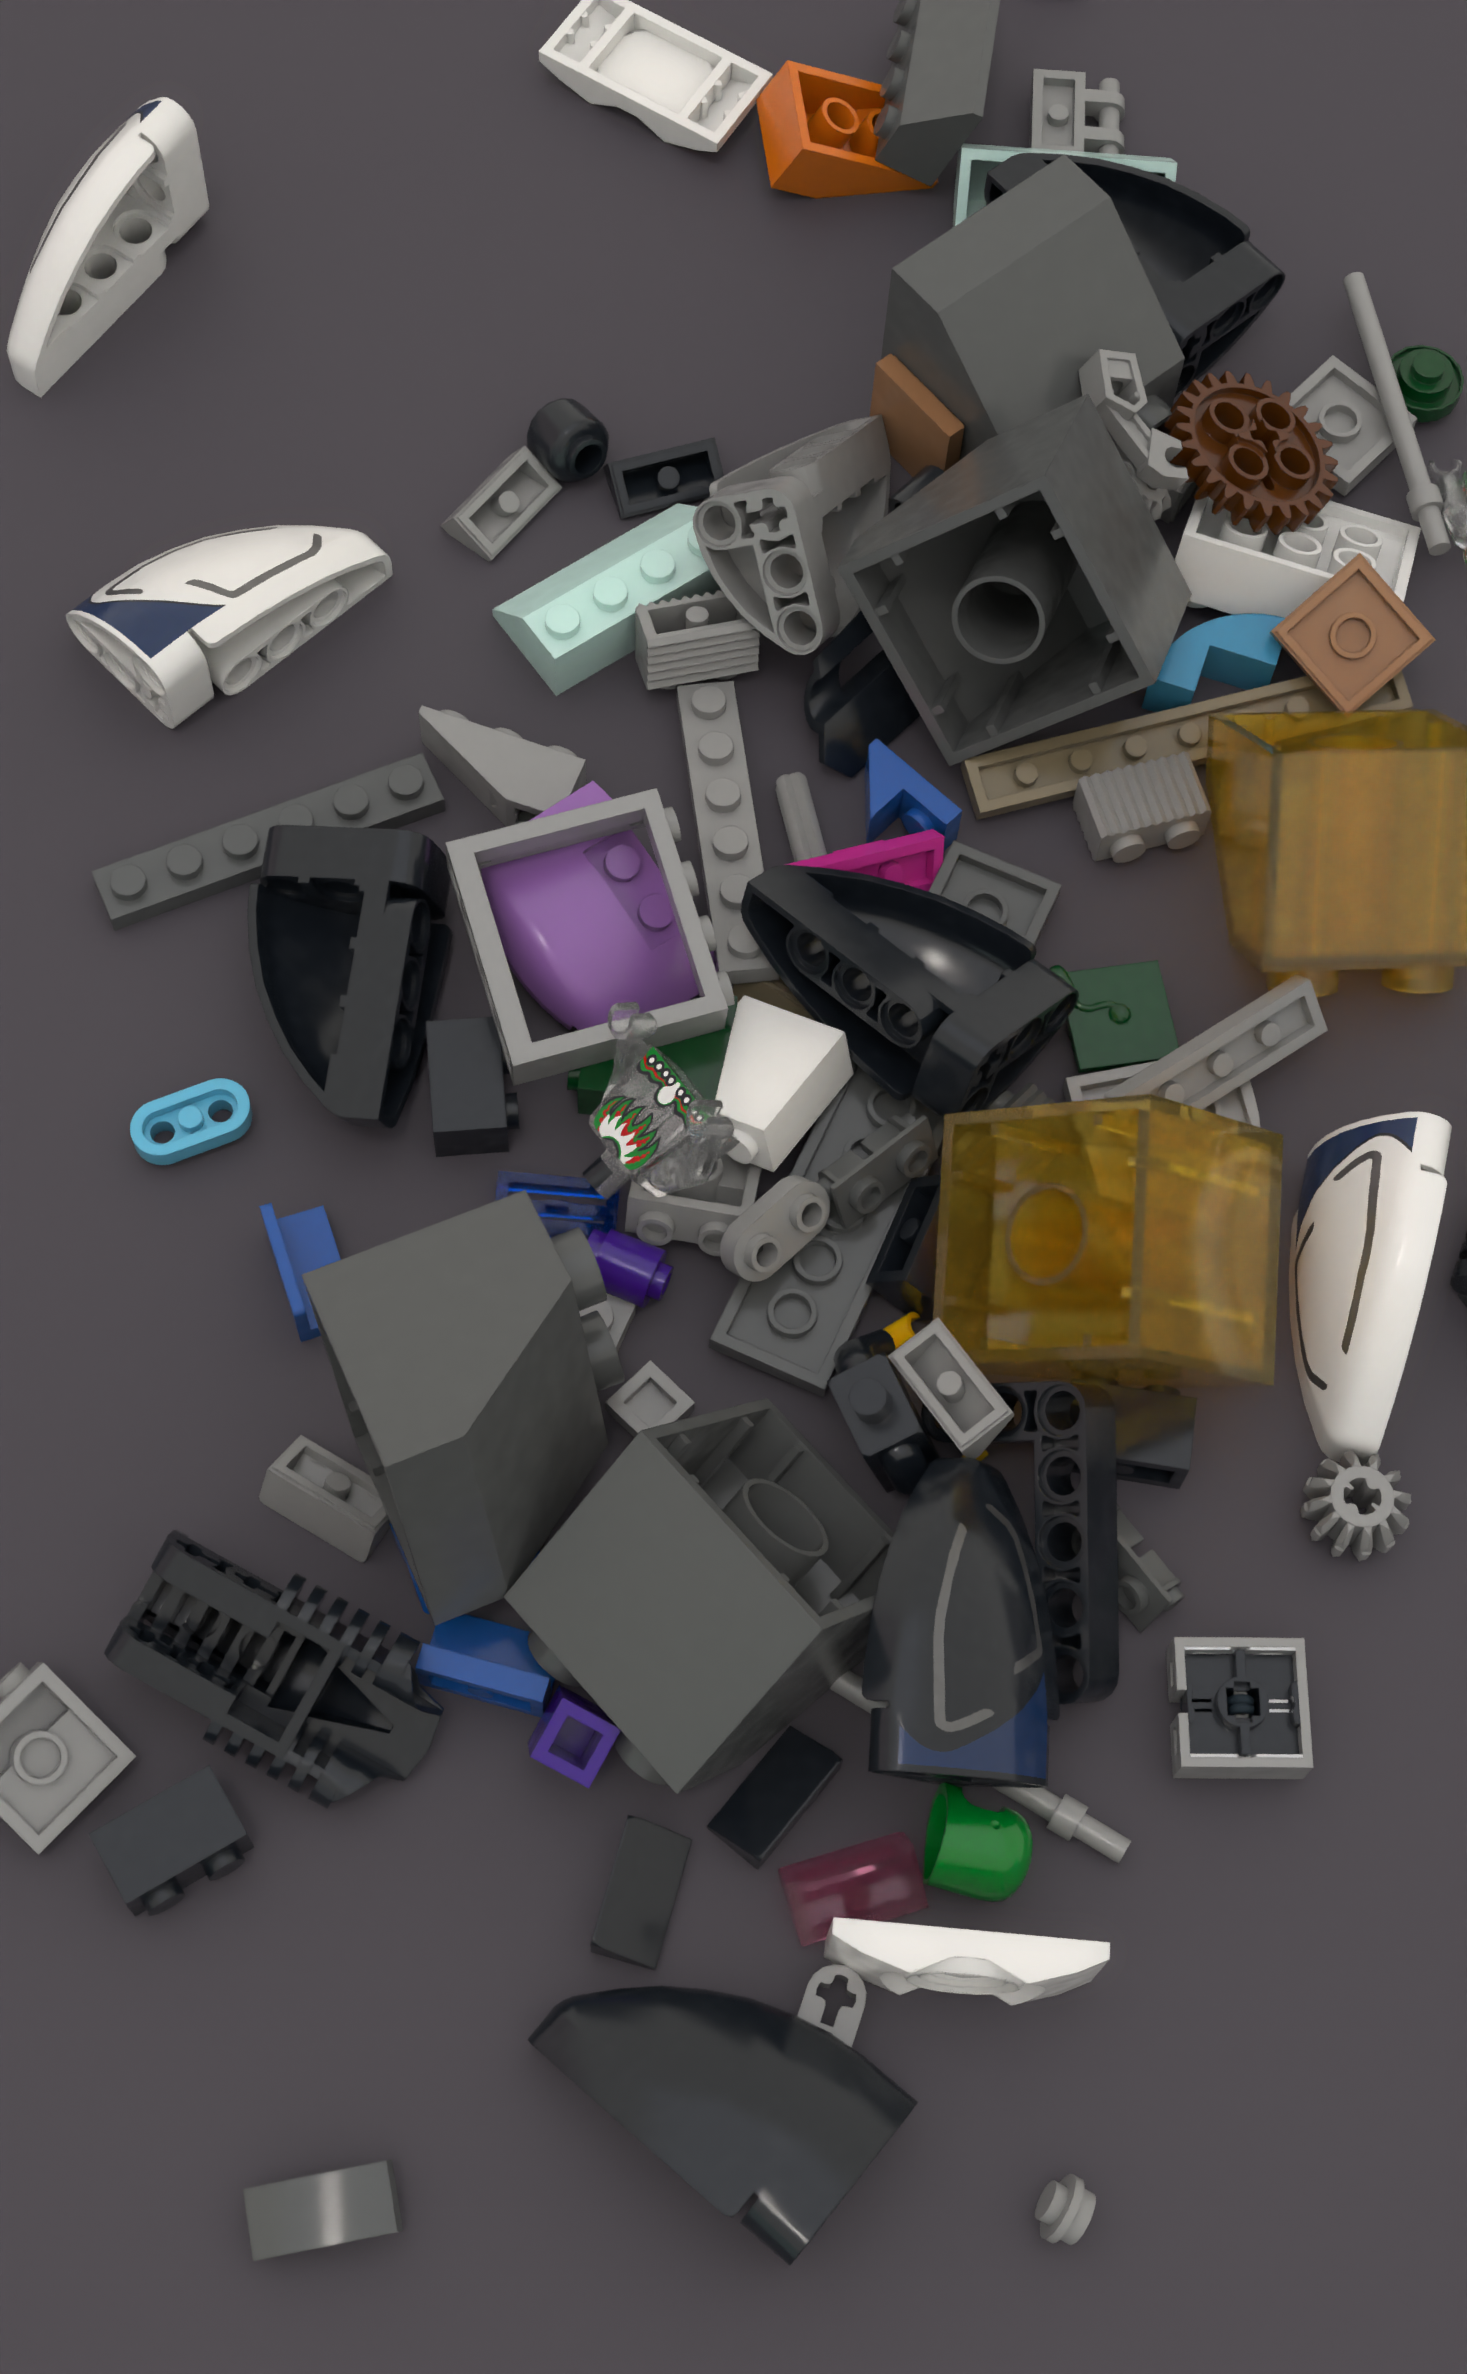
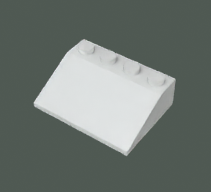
M1206 497L1195 500L1175 558V562L1192 593L1187 606L1192 608L1209 607L1231 615L1266 614L1286 618L1359 553L1404 602L1421 528L1329 500L1309 525L1303 522L1296 532H1292L1285 526L1278 535H1274L1265 523L1260 531L1255 533L1250 526L1249 520L1246 518H1242L1237 526L1232 525L1231 513L1225 508L1217 515H1214L1212 513L1214 501Z

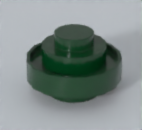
M1426 345L1407 346L1394 353L1391 360L1407 410L1418 418L1417 422L1438 421L1449 415L1458 404L1464 384L1461 367L1453 357L1439 348Z

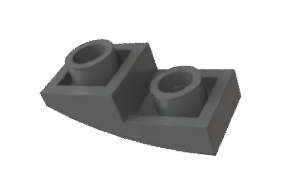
M392 2159L243 2189L253 2261L403 2231Z

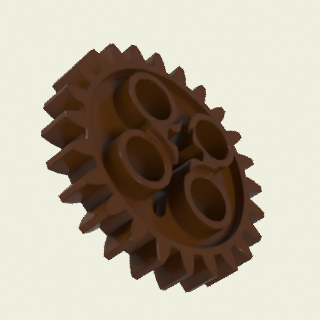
M1225 371L1219 380L1212 373H1208L1201 383L1197 380L1192 381L1187 390L1182 392L1170 409L1172 414L1164 426L1171 431L1168 435L1181 440L1183 449L1170 463L1185 466L1189 478L1185 483L1195 482L1199 487L1194 494V498L1196 500L1206 497L1214 501L1212 505V513L1214 515L1220 513L1224 508L1230 511L1232 525L1237 526L1242 518H1246L1249 520L1250 526L1255 533H1258L1265 523L1274 535H1278L1285 526L1292 532H1296L1303 522L1309 525L1334 495L1331 490L1338 482V478L1331 472L1338 465V460L1326 455L1333 444L1331 441L1317 438L1316 434L1323 426L1317 422L1307 423L1303 418L1308 411L1306 406L1294 409L1289 405L1291 393L1286 391L1277 397L1272 394L1271 381L1266 380L1261 388L1255 387L1249 373H1245L1238 383L1230 371Z

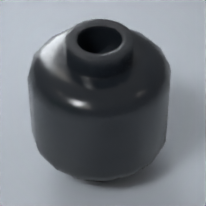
M560 398L542 407L531 420L527 431V447L552 476L562 482L575 483L593 476L601 469L607 457L609 434L604 424L585 406L574 399Z

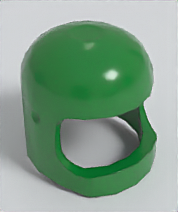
M945 1782L941 1783L935 1792L927 1819L923 1857V1884L988 1902L1004 1901L1012 1897L1021 1887L1032 1859L1033 1838L1029 1824L1017 1811L1002 1806L999 1812L974 1806L964 1797L962 1787Z

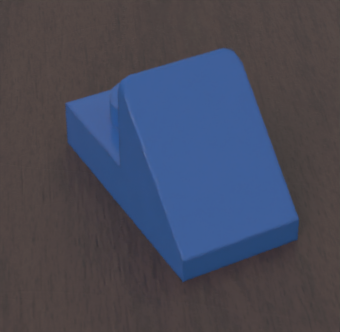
M876 738L868 746L865 768L866 843L875 840L895 820L900 818L909 834L934 829L945 836V851L952 844L953 840L957 839L963 810Z

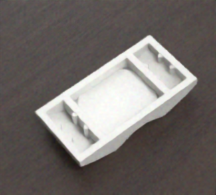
M581 0L539 50V61L559 80L590 104L618 107L638 117L664 142L699 151L718 152L754 107L756 99L773 79L771 72L629 0Z
M833 1917L825 1940L824 1958L834 1964L845 1965L856 1971L861 1979L898 1995L917 1988L957 1994L994 1995L1012 2006L1059 1995L1091 1982L1110 1959V1942Z

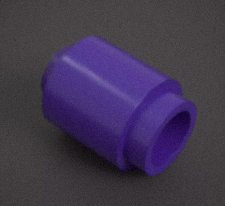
M594 1229L587 1241L599 1266L606 1293L641 1308L646 1307L650 1298L661 1301L674 1269L673 1266L665 1264L667 1251L614 1229H610L608 1233Z

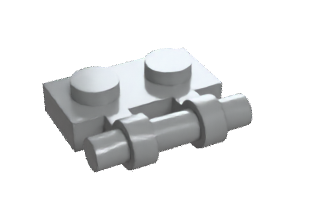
M1033 69L1029 148L1124 154V135L1119 131V122L1125 115V98L1120 94L1119 81L1115 78H1105L1100 82L1099 90L1085 89L1086 72ZM1085 116H1094L1096 121L1099 122V126H1085Z

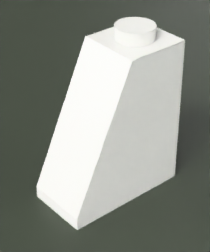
M744 995L737 1004L713 1107V1115L723 1153H726L739 1163H751L774 1172L854 1074L845 1032Z

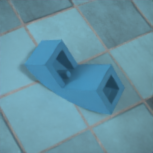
M1236 614L1219 617L1190 629L1171 644L1156 683L1147 687L1142 708L1152 712H1159L1191 704L1200 676L1245 690L1269 685L1282 649L1281 645L1269 632L1285 618L1266 614Z

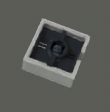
M1174 1637L1166 1649L1169 1703H1180L1181 1712L1176 1715L1170 1724L1173 1778L1304 1779L1314 1768L1304 1638Z

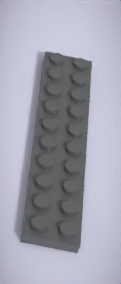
M953 840L929 892L943 896L983 914L1013 930L1036 946L1059 897L1062 884ZM851 1059L854 1074L818 1117L790 1176L798 1175L817 1182L819 1180L818 1172L829 1167L850 1150L865 1160L869 1155L862 1150L860 1142L888 1122V1119L893 1115L902 1117L904 1114L910 1113L916 1120L923 1115L928 1117L937 1153L951 1126L915 1099L913 1095L903 1101L894 1099ZM933 1163L917 1177L928 1176ZM910 1181L882 1201L878 1208L864 1215L847 1229L842 1227L834 1200L831 1201L829 1217L823 1229L772 1276L758 1282L748 1281L742 1277L739 1278L710 1337L709 1348L823 1398L829 1386L827 1380L832 1378L836 1371L833 1360L835 1352L842 1344L851 1340L874 1289L866 1284V1281ZM763 1245L759 1248L757 1255L763 1251Z

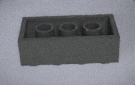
M899 0L893 15V22L898 24V28L891 40L886 58L892 61L891 68L880 90V96L885 98V104L873 130V134L879 137L875 161L930 187L934 184L983 118L1000 0Z

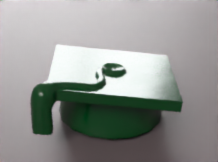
M1158 960L1066 972L1060 965H1054L1049 968L1079 991L1078 1002L1066 1020L1078 1073L1110 1070L1154 1062L1179 1048Z

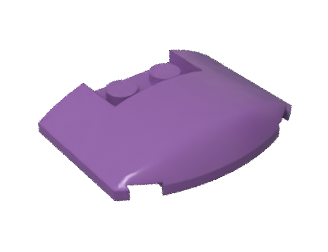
M591 781L531 820L612 800V798L598 784ZM632 830L481 869L483 884L510 969L535 1001L568 1030H571L572 1026L581 1030L689 1001L699 995L660 870ZM711 951L710 953L716 969L714 951Z

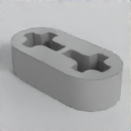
M832 1964L822 1967L811 1977L797 2016L832 2033L852 2047L866 2004L867 1992L864 1981L856 1971L845 1965ZM834 1979H840L847 1983L845 1994L854 1998L855 2001L852 2008L841 2006L832 2027L821 2023L826 2000L817 1996L816 1993L819 1986L830 1988Z

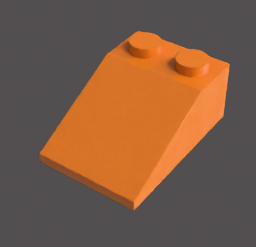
M787 60L756 99L771 188L818 199L930 189L938 183V178L930 187L875 161L879 137L873 134V130L885 104V98L880 96L881 84Z

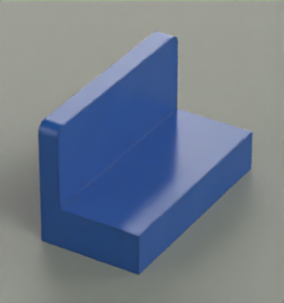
M272 1203L261 1205L259 1208L300 1341L303 1342L319 1337L321 1334L301 1275L341 1260L324 1205L276 1219Z
M467 1614L435 1626L430 1645L423 1643L415 1667L421 1685L537 1717H542L545 1712L556 1679L548 1674L533 1657L528 1646L529 1631Z

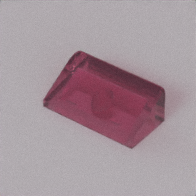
M895 1832L783 1866L778 1870L801 1946L825 1940L833 1917L883 1922L929 1908L915 1849L904 1832Z

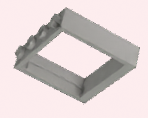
M657 788L445 842L447 868L513 1086L645 1051L652 1047L656 1048L725 1029L728 1006L735 1004L731 982L725 970L716 972L710 953L717 949L714 930L708 915L698 916L692 898L699 895L695 871L690 860L680 861L675 843L681 841L678 819L672 806L663 808ZM646 826L700 998L532 1043L479 869Z

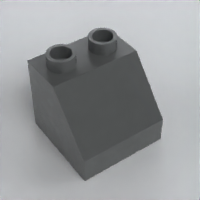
M1065 154L892 268L881 359L890 353L893 356L895 355L965 425L959 461L986 440L1082 397L1078 370L1098 349L1136 354L1148 401L1137 414L1149 429L1155 428L1165 434L1171 432L1164 425L1172 414L1170 409L1173 406L1185 357L1111 197Z
M1089 394L986 440L856 538L837 567L949 766L1155 684L1192 595Z
M526 1190L301 1275L353 1437L435 1626L503 1599L509 1589L528 1568L609 1444L597 1392L624 1382L622 1365L603 1318L597 1310L580 1316L579 1313L583 1309L607 1300V1293L599 1266L584 1233L577 1227L550 1238Z
M768 1398L640 1430L509 1589L504 1598L532 1629L528 1635V1646L538 1664L560 1682L574 1687H583L621 1730L614 1742V1746L622 1760L642 1778L655 1784L669 1785L676 1794H680L742 1765L828 1691L839 1677L847 1671H851L865 1659L870 1621L879 1578L894 1532Z

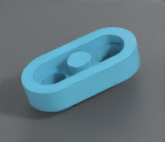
M215 1078L150 1101L141 1106L132 1117L130 1135L137 1153L147 1162L156 1165H169L233 1142L243 1136L251 1125L253 1115L249 1096L239 1083L226 1078ZM228 1110L232 1112L231 1117L224 1122L212 1120V1116L217 1111ZM162 1131L174 1133V1137L167 1143H157L154 1141L155 1136Z

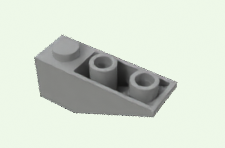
M422 705L418 712L422 743L506 827L531 820L586 785V759L577 757L567 748L555 745L546 747L525 740L510 729L501 727L492 729L471 722L460 713L452 710L438 711Z

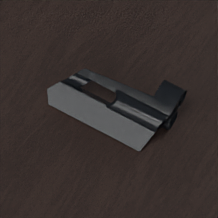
M926 465L888 499L890 512L943 474L944 471L934 465ZM862 611L813 660L814 672L806 684L804 694L806 721L810 728L819 734V762L850 778L866 765L870 743L877 738L887 746L920 716L884 650L840 687L839 669L841 661L873 632Z

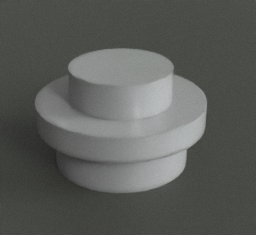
M1068 2174L1060 2182L1052 2180L1044 2188L1035 2209V2218L1041 2221L1040 2236L1042 2239L1052 2244L1061 2240L1069 2245H1073L1082 2237L1091 2221L1096 2205V2196L1085 2189L1083 2179L1074 2174Z

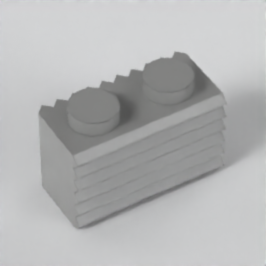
M717 590L714 595L706 592L703 596L695 594L692 598L683 596L681 600L672 598L670 602L661 600L658 604L650 602L647 606L639 603L635 608V659L646 690L656 688L671 690L684 683L712 678L728 680L740 673L759 670L758 654L760 653L758 646L760 645V632L740 614L722 591Z
M1185 751L1179 755L1172 754L1167 758L1160 757L1156 761L1150 759L1146 763L1139 762L1134 766L1127 765L1123 769L1117 767L1113 771L1106 770L1102 774L1095 773L1090 777L1083 776L1078 780L1072 802L1073 811L1076 812L1077 821L1080 822L1081 831L1084 832V839L1088 843V850L1091 851L1092 860L1095 862L1112 858L1116 863L1129 862L1140 857L1146 849L1167 844L1170 849H1181L1190 846L1201 835H1204L1212 813L1189 753Z

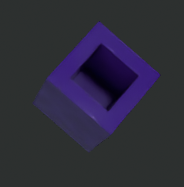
M559 1685L527 1742L529 1755L538 1762L589 1788L621 1730L600 1706Z

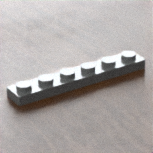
M422 752L93 870L91 873L113 929L116 931L259 879L268 830L272 826L303 825L396 829L445 811V801Z

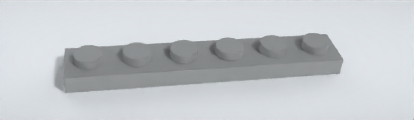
M734 681L677 686V706L708 915L717 949L714 951L717 972L725 970L731 984L779 980L778 973L771 966L750 934L741 914V903L747 883L763 873L764 868Z

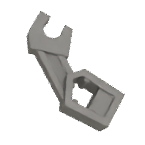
M1098 349L1078 370L1082 396L1089 394L1107 431L1136 467V477L1152 488L1177 490L1189 479L1187 468L1173 467L1168 461H1171L1183 450L1181 440L1155 428L1149 429L1137 414L1148 401L1136 354Z

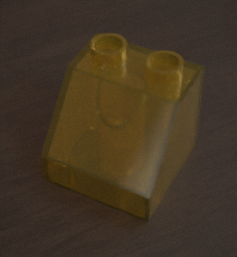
M1435 709L1210 713L1208 719L1206 788L1209 806L1212 811L1211 822L1229 943L1261 972H1267L1266 988L1270 991L1297 974L1311 980L1316 997L1327 996L1338 991L1339 970L1382 969L1381 984L1392 990L1409 993H1439L1453 989L1455 966H1467V725Z
M1153 1094L944 1114L933 1321L936 1318L942 1321L983 1374L1058 1380L1106 1378L1114 1379L1122 1385H1166L1173 1388L1274 1386L1283 1134Z

